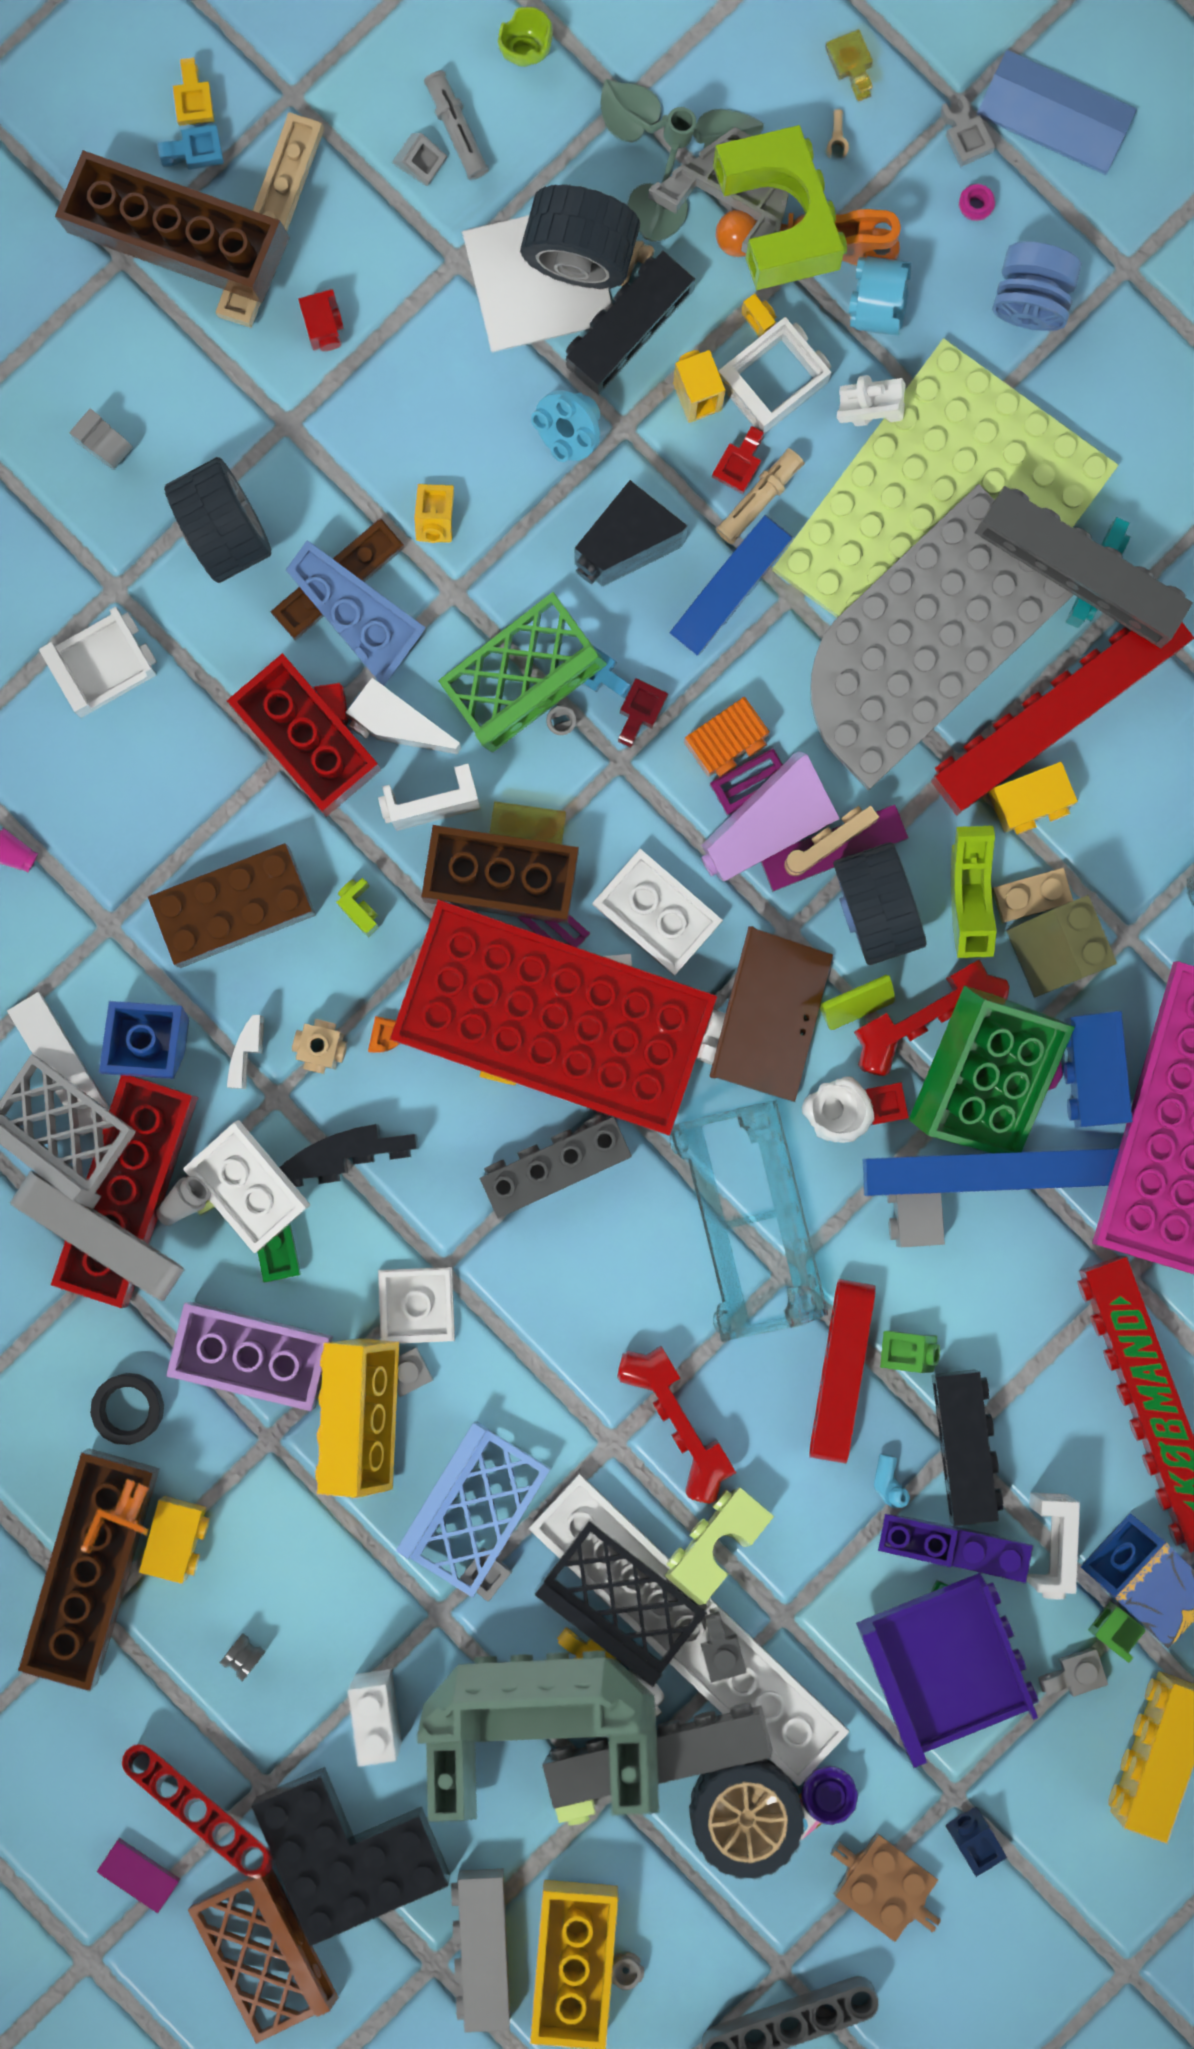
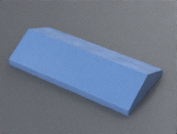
M1006 50L976 116L980 115L984 120L1106 175L1137 109Z

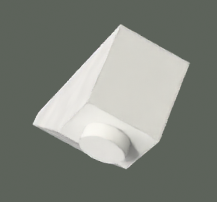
M371 678L346 711L348 718L352 721L349 727L365 739L370 734L380 741L458 754L462 749L457 740L373 678Z

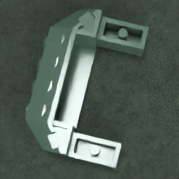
M605 1651L583 1652L582 1659H569V1653L546 1654L547 1660L533 1661V1655H511L510 1662L497 1663V1656L475 1657V1664H458L423 1704L417 1734V1743H426L428 1822L477 1819L475 1742L609 1737L612 1815L659 1813L655 1696L617 1659L605 1658Z

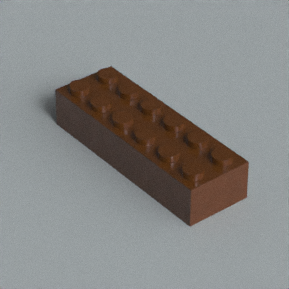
M82 150L55 214L56 219L69 234L259 303L264 301L290 239L280 220Z
M90 1448L81 1452L19 1664V1672L89 1692L98 1684L141 1533L104 1519L91 1552L86 1553L81 1551V1548L98 1509L107 1513L110 1510H115L127 1479L137 1483L132 1498L138 1484L149 1488L135 1518L138 1521L137 1525L143 1527L160 1468Z

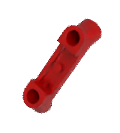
M980 959L946 978L953 990L951 993L895 1025L889 1015L885 1013L854 1031L863 1047L858 1066L863 1072L878 1076L888 1075L892 1067L898 1040L907 1036L908 1040L912 1041L929 1031L925 1024L937 1017L941 1023L950 1019L964 986L1007 999L1010 989L1009 983L1004 978L989 975Z
M660 1346L647 1355L629 1350L622 1354L617 1374L620 1383L654 1391L658 1400L653 1402L655 1409L663 1422L670 1418L677 1430L671 1434L682 1454L689 1450L693 1457L685 1489L687 1497L702 1503H713L717 1500L721 1482L736 1474L734 1467L718 1440L704 1447L669 1388V1385L681 1378L663 1347Z

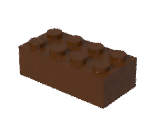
M433 825L421 898L424 903L437 904V901L441 900L469 910L568 925L579 847Z
M286 843L148 896L173 964L179 968L316 916L291 849Z

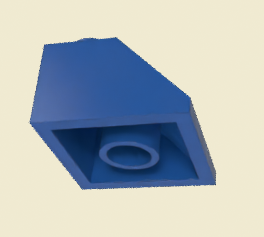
M109 1001L99 1068L100 1074L174 1079L185 1055L189 1017L183 1007L177 1005Z

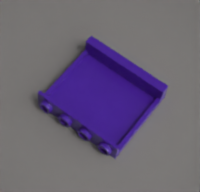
M980 1573L856 1622L913 1768L928 1763L924 1755L925 1752L1027 1711L1033 1720L1038 1718L1034 1708V1704L1039 1702L1038 1696L1031 1681L1025 1683L1021 1671L1027 1669L1018 1648L1012 1650L1009 1638L1014 1637L1012 1628L1006 1615L1000 1617L996 1605L1001 1604V1599L994 1583L987 1584Z

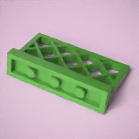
M552 592L438 681L473 729L481 745L493 753L608 664L588 640L556 594ZM554 605L560 613L557 629L539 627L542 613ZM533 621V626H529L528 624ZM565 621L571 630H564ZM517 632H531L528 651L511 649L512 638ZM538 633L556 635L553 654L535 652ZM563 636L577 637L584 646L572 656L560 655ZM503 643H505L504 648H498ZM490 653L503 654L500 673L482 671L484 658ZM510 655L527 657L524 676L507 674ZM534 658L552 660L550 673L543 679L531 677ZM559 661H565L560 666H558ZM462 675L474 676L471 696L457 694L451 684ZM481 677L498 679L495 699L478 697ZM505 680L523 682L521 696L514 701L502 700ZM530 683H534L535 685L529 689ZM462 700L470 701L469 708H467ZM477 702L494 704L492 718L480 726L474 718ZM501 705L506 706L504 709L500 711Z

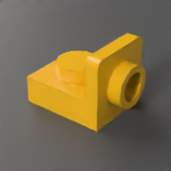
M418 484L414 516L417 541L430 543H450L452 541L454 485Z

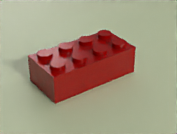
M283 653L226 700L325 817L381 771L374 758Z

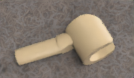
M840 109L834 110L832 139L828 142L826 148V155L831 158L832 154L831 146L834 144H839L843 147V159L846 157L849 149L847 140L843 138V111Z

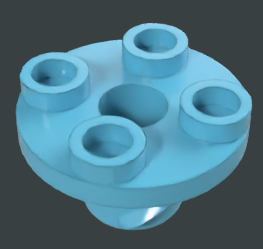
M562 390L550 392L539 401L535 412L531 415L532 425L538 430L541 439L551 450L552 456L560 462L585 459L595 451L599 444L600 428L598 422L600 410L592 398L582 393L573 394Z

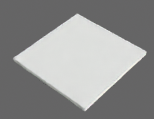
M529 215L462 231L491 352L589 330L592 328L590 323L595 315L602 309L608 311L612 306L608 288H583L552 279L532 268L523 259L520 248Z

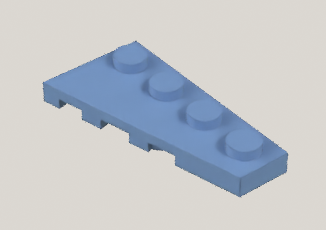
M308 540L286 568L288 574L379 683L384 686L426 627Z

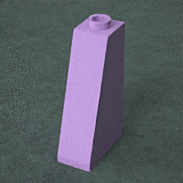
M801 751L793 754L701 845L706 854L701 857V860L710 876L716 874L722 881H726L840 819L808 755Z

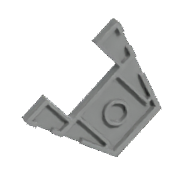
M734 127L700 151L699 157L686 166L683 164L672 171V176L661 184L657 182L651 186L648 198L676 214L693 189L698 187L730 206L749 214L757 222L742 243L741 251L746 253L748 239L780 232L789 193L778 188L763 187L723 196L713 167L715 147L717 144L751 137L749 134Z

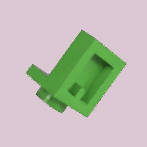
M884 1331L880 1368L917 1373L934 1372L935 1366L939 1363L941 1353L940 1345L937 1344V1336Z

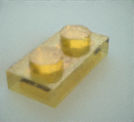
M494 801L490 834L562 844L567 812Z

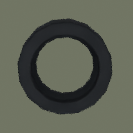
M124 1373L109 1378L98 1387L91 1401L90 1415L94 1427L103 1438L114 1444L131 1445L143 1441L157 1430L163 1419L164 1402L161 1391L152 1380L140 1374ZM123 1387H132L141 1391L147 1398L149 1405L148 1417L144 1424L131 1431L120 1430L113 1426L106 1414V1403L110 1395Z

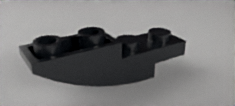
M378 1124L357 1127L334 1134L308 1146L284 1162L279 1168L295 1187L304 1186L303 1179L318 1177V1184L340 1181L339 1174L348 1173L346 1158H352L353 1165L375 1162L374 1155L389 1153V1160L411 1157V1150L419 1149L417 1134L381 1138Z

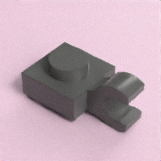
M719 1612L706 1615L705 1620L711 1641L701 1643V1648L711 1683L747 1673L737 1634L725 1636Z

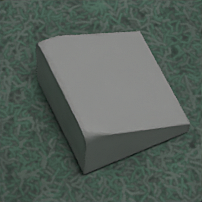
M413 133L396 155L393 163L427 186L448 156L422 133Z

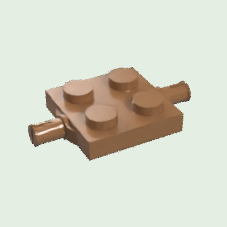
M878 1833L875 1834L867 1847L857 1853V1855L841 1844V1842L835 1845L846 1856L844 1857L834 1848L830 1855L847 1866L843 1881L833 1893L835 1897L894 1942H896L905 1927L915 1919L929 1929L930 1932L936 1930V1927L925 1918L927 1917L937 1926H939L941 1919L927 1910L924 1905L927 1896L939 1881L937 1878Z

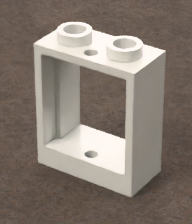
M786 317L718 370L726 394L755 428L764 432V434L829 382L831 371L829 370L831 365L826 356L819 350L814 352L806 342L808 337L799 324H791ZM782 340L813 379L770 412L741 377L740 373Z

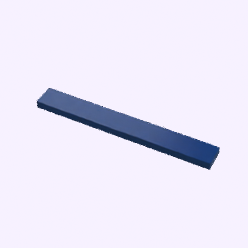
M1119 1148L863 1159L864 1196L1109 1186Z

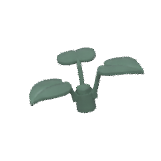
M606 79L603 84L600 102L601 113L607 129L616 138L627 142H635L642 137L644 131L652 134L665 127L663 136L666 143L671 146V151L662 182L671 176L678 148L686 147L691 142L692 136H694L697 143H704L705 149L734 127L750 136L761 134L764 127L761 121L749 115L724 109L708 111L696 123L694 113L685 107L674 108L668 116L664 115L662 120L658 122L661 107L657 96L652 91L640 85L618 83ZM645 183L632 191L628 200V206L631 210H634L640 219L639 232L651 242L662 241L674 235L683 225L688 211L687 201L683 203L675 214L648 198L649 189L654 184Z

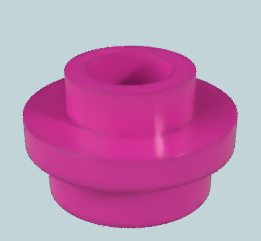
M973 184L966 187L959 198L961 213L972 221L986 219L991 215L995 206L993 192L982 184ZM978 199L982 202L983 206L978 209L973 208L970 201Z

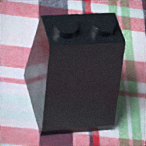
M629 480L574 548L575 565L578 567L576 572L588 583L593 584L596 581L603 587L680 549L685 543L688 525Z

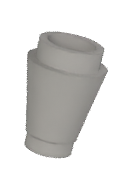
M194 1176L181 1178L156 1209V1216L159 1221L164 1225L170 1226L203 1209L209 1198V1191L206 1185Z

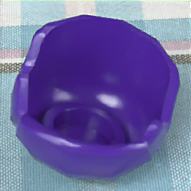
M835 1766L816 1769L804 1781L801 1791L802 1804L806 1812L818 1822L825 1825L842 1823L856 1809L858 1792L855 1782L848 1773Z

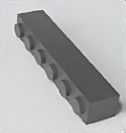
M1004 486L975 531V534L1159 648L1165 646L1173 638L1193 602L1185 598L1186 595L1180 589L1162 584L1154 579L1153 573L1141 566H1133L1123 559L1120 552L1114 548L1103 547L1096 543L1088 532L1081 528H1072L1061 521L1060 516L1056 512L1048 508L1038 507L1029 501V497L1024 492L1018 489H1009Z
M743 1703L731 1707L730 1713L716 1716L715 1711H710L694 1716L693 1722L680 1724L679 1720H671L657 1726L658 1784L771 1758L773 1751L762 1705L752 1707L751 1703ZM607 1737L589 1740L586 1742V1747L572 1750L571 1745L552 1749L550 1751L551 1755L547 1756L542 1764L553 1809L611 1795L610 1750Z

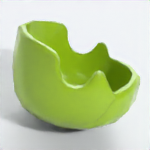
M519 7L515 9L512 19L507 23L502 22L500 26L498 48L503 57L519 67L530 66L545 59L550 52L553 37L552 23L545 12L535 7Z

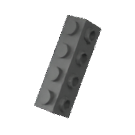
M603 1113L584 1122L587 1129L573 1135L571 1129H568L551 1137L553 1142L551 1146L540 1150L536 1144L518 1152L520 1160L506 1166L503 1159L484 1168L486 1175L479 1179L497 1218H501L631 1158L632 1155L615 1118L606 1119Z

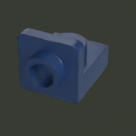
M973 1807L967 1812L960 1814L957 1818L946 1824L948 1832L975 1877L1008 1858L977 1807Z

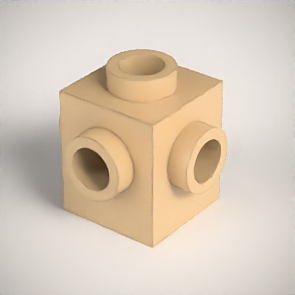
M315 1019L314 1025L304 1023L303 1031H296L292 1051L297 1052L296 1060L304 1062L303 1069L324 1074L326 1068L336 1070L337 1062L343 1063L347 1042L343 1041V1033L335 1031V1023ZM315 1039H322L325 1044L324 1049L319 1053L314 1052L311 1048L312 1042Z

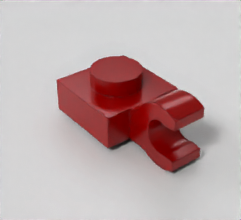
M751 426L739 448L729 443L712 473V478L744 494L761 464V460L753 455L764 438V432Z

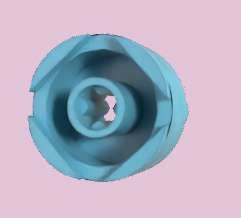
M867 256L866 258L859 257L856 269V279H858L857 292L852 291L849 314H851L850 327L856 328L859 331L900 336L909 291H907L908 284H906V279L910 280L911 262Z

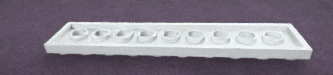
M580 1473L528 1528L557 1557L561 1558L590 1520L676 1587L664 1576L670 1569L666 1565L669 1558ZM590 1532L581 1544L583 1559L605 1556L603 1541ZM608 1546L609 1556L618 1554ZM578 1549L569 1561L579 1560ZM626 1559L610 1561L612 1582L634 1579L633 1565ZM606 1562L584 1564L587 1585L608 1582ZM580 1565L568 1566L581 1578ZM637 1569L638 1578L648 1577ZM657 1583L639 1584L642 1605L664 1602L662 1587ZM635 1585L613 1587L616 1608L638 1605ZM609 1588L593 1590L611 1607ZM667 1592L668 1601L677 1600ZM709 1598L705 1604L699 1606L707 1612L706 1615L719 1612L725 1636L737 1634L747 1673L711 1683L701 1648V1643L711 1641L705 1617L671 1660L670 1664L722 1714L730 1713L731 1707L743 1703H751L752 1707L762 1705L773 1748L771 1758L769 1759L799 1787L849 1733V1730L719 1605ZM685 1605L669 1607L671 1628L687 1626L695 1613ZM665 1608L642 1610L645 1631L667 1628ZM639 1611L618 1614L636 1632H641ZM681 1632L672 1633L673 1643ZM668 1634L646 1637V1642L662 1657L670 1648Z

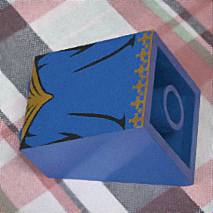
M1130 1513L1086 1560L1081 1568L1169 1649L1194 1622V1569L1162 1538Z

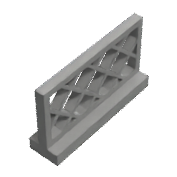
M31 1054L0 1100V1145L73 1202L93 1209L101 1197L96 1193L97 1189L136 1131L40 1058ZM38 1068L43 1073V1087L30 1090L29 1079ZM66 1089L68 1105L54 1109L53 1092ZM44 1094L45 1111L32 1115L31 1098ZM22 1100L23 1117L11 1120L6 1116L7 1112L14 1102ZM90 1107L92 1109L93 1124L79 1127L78 1110ZM69 1113L70 1130L56 1134L55 1116ZM46 1119L47 1136L35 1139L33 1122ZM115 1126L121 1131L112 1145L104 1147L103 1129ZM94 1132L95 1149L81 1153L80 1135ZM71 1138L72 1155L60 1158L58 1156L57 1141ZM96 1157V1169L88 1180L83 1176L82 1160Z

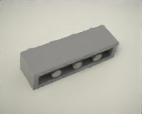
M504 1868L459 1871L458 1882L451 1883L452 1906H459V1920L453 1921L454 1944H461V1958H455V1982H462L463 1996L456 1997L457 2020H464V2032L510 2030L511 2016Z

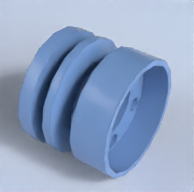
M1018 242L1010 245L1007 249L1001 272L1005 280L1001 281L998 285V296H996L993 303V312L1008 323L1030 330L1057 331L1065 328L1069 317L1067 311H1069L1073 301L1068 293L1074 292L1082 266L1079 258L1069 251L1045 243Z

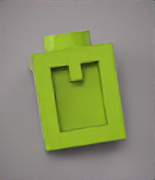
M361 878L358 882L352 879L340 889L338 895L341 898L336 903L369 938L379 928L374 921L378 915L364 900L359 904L355 900L370 886L364 878Z

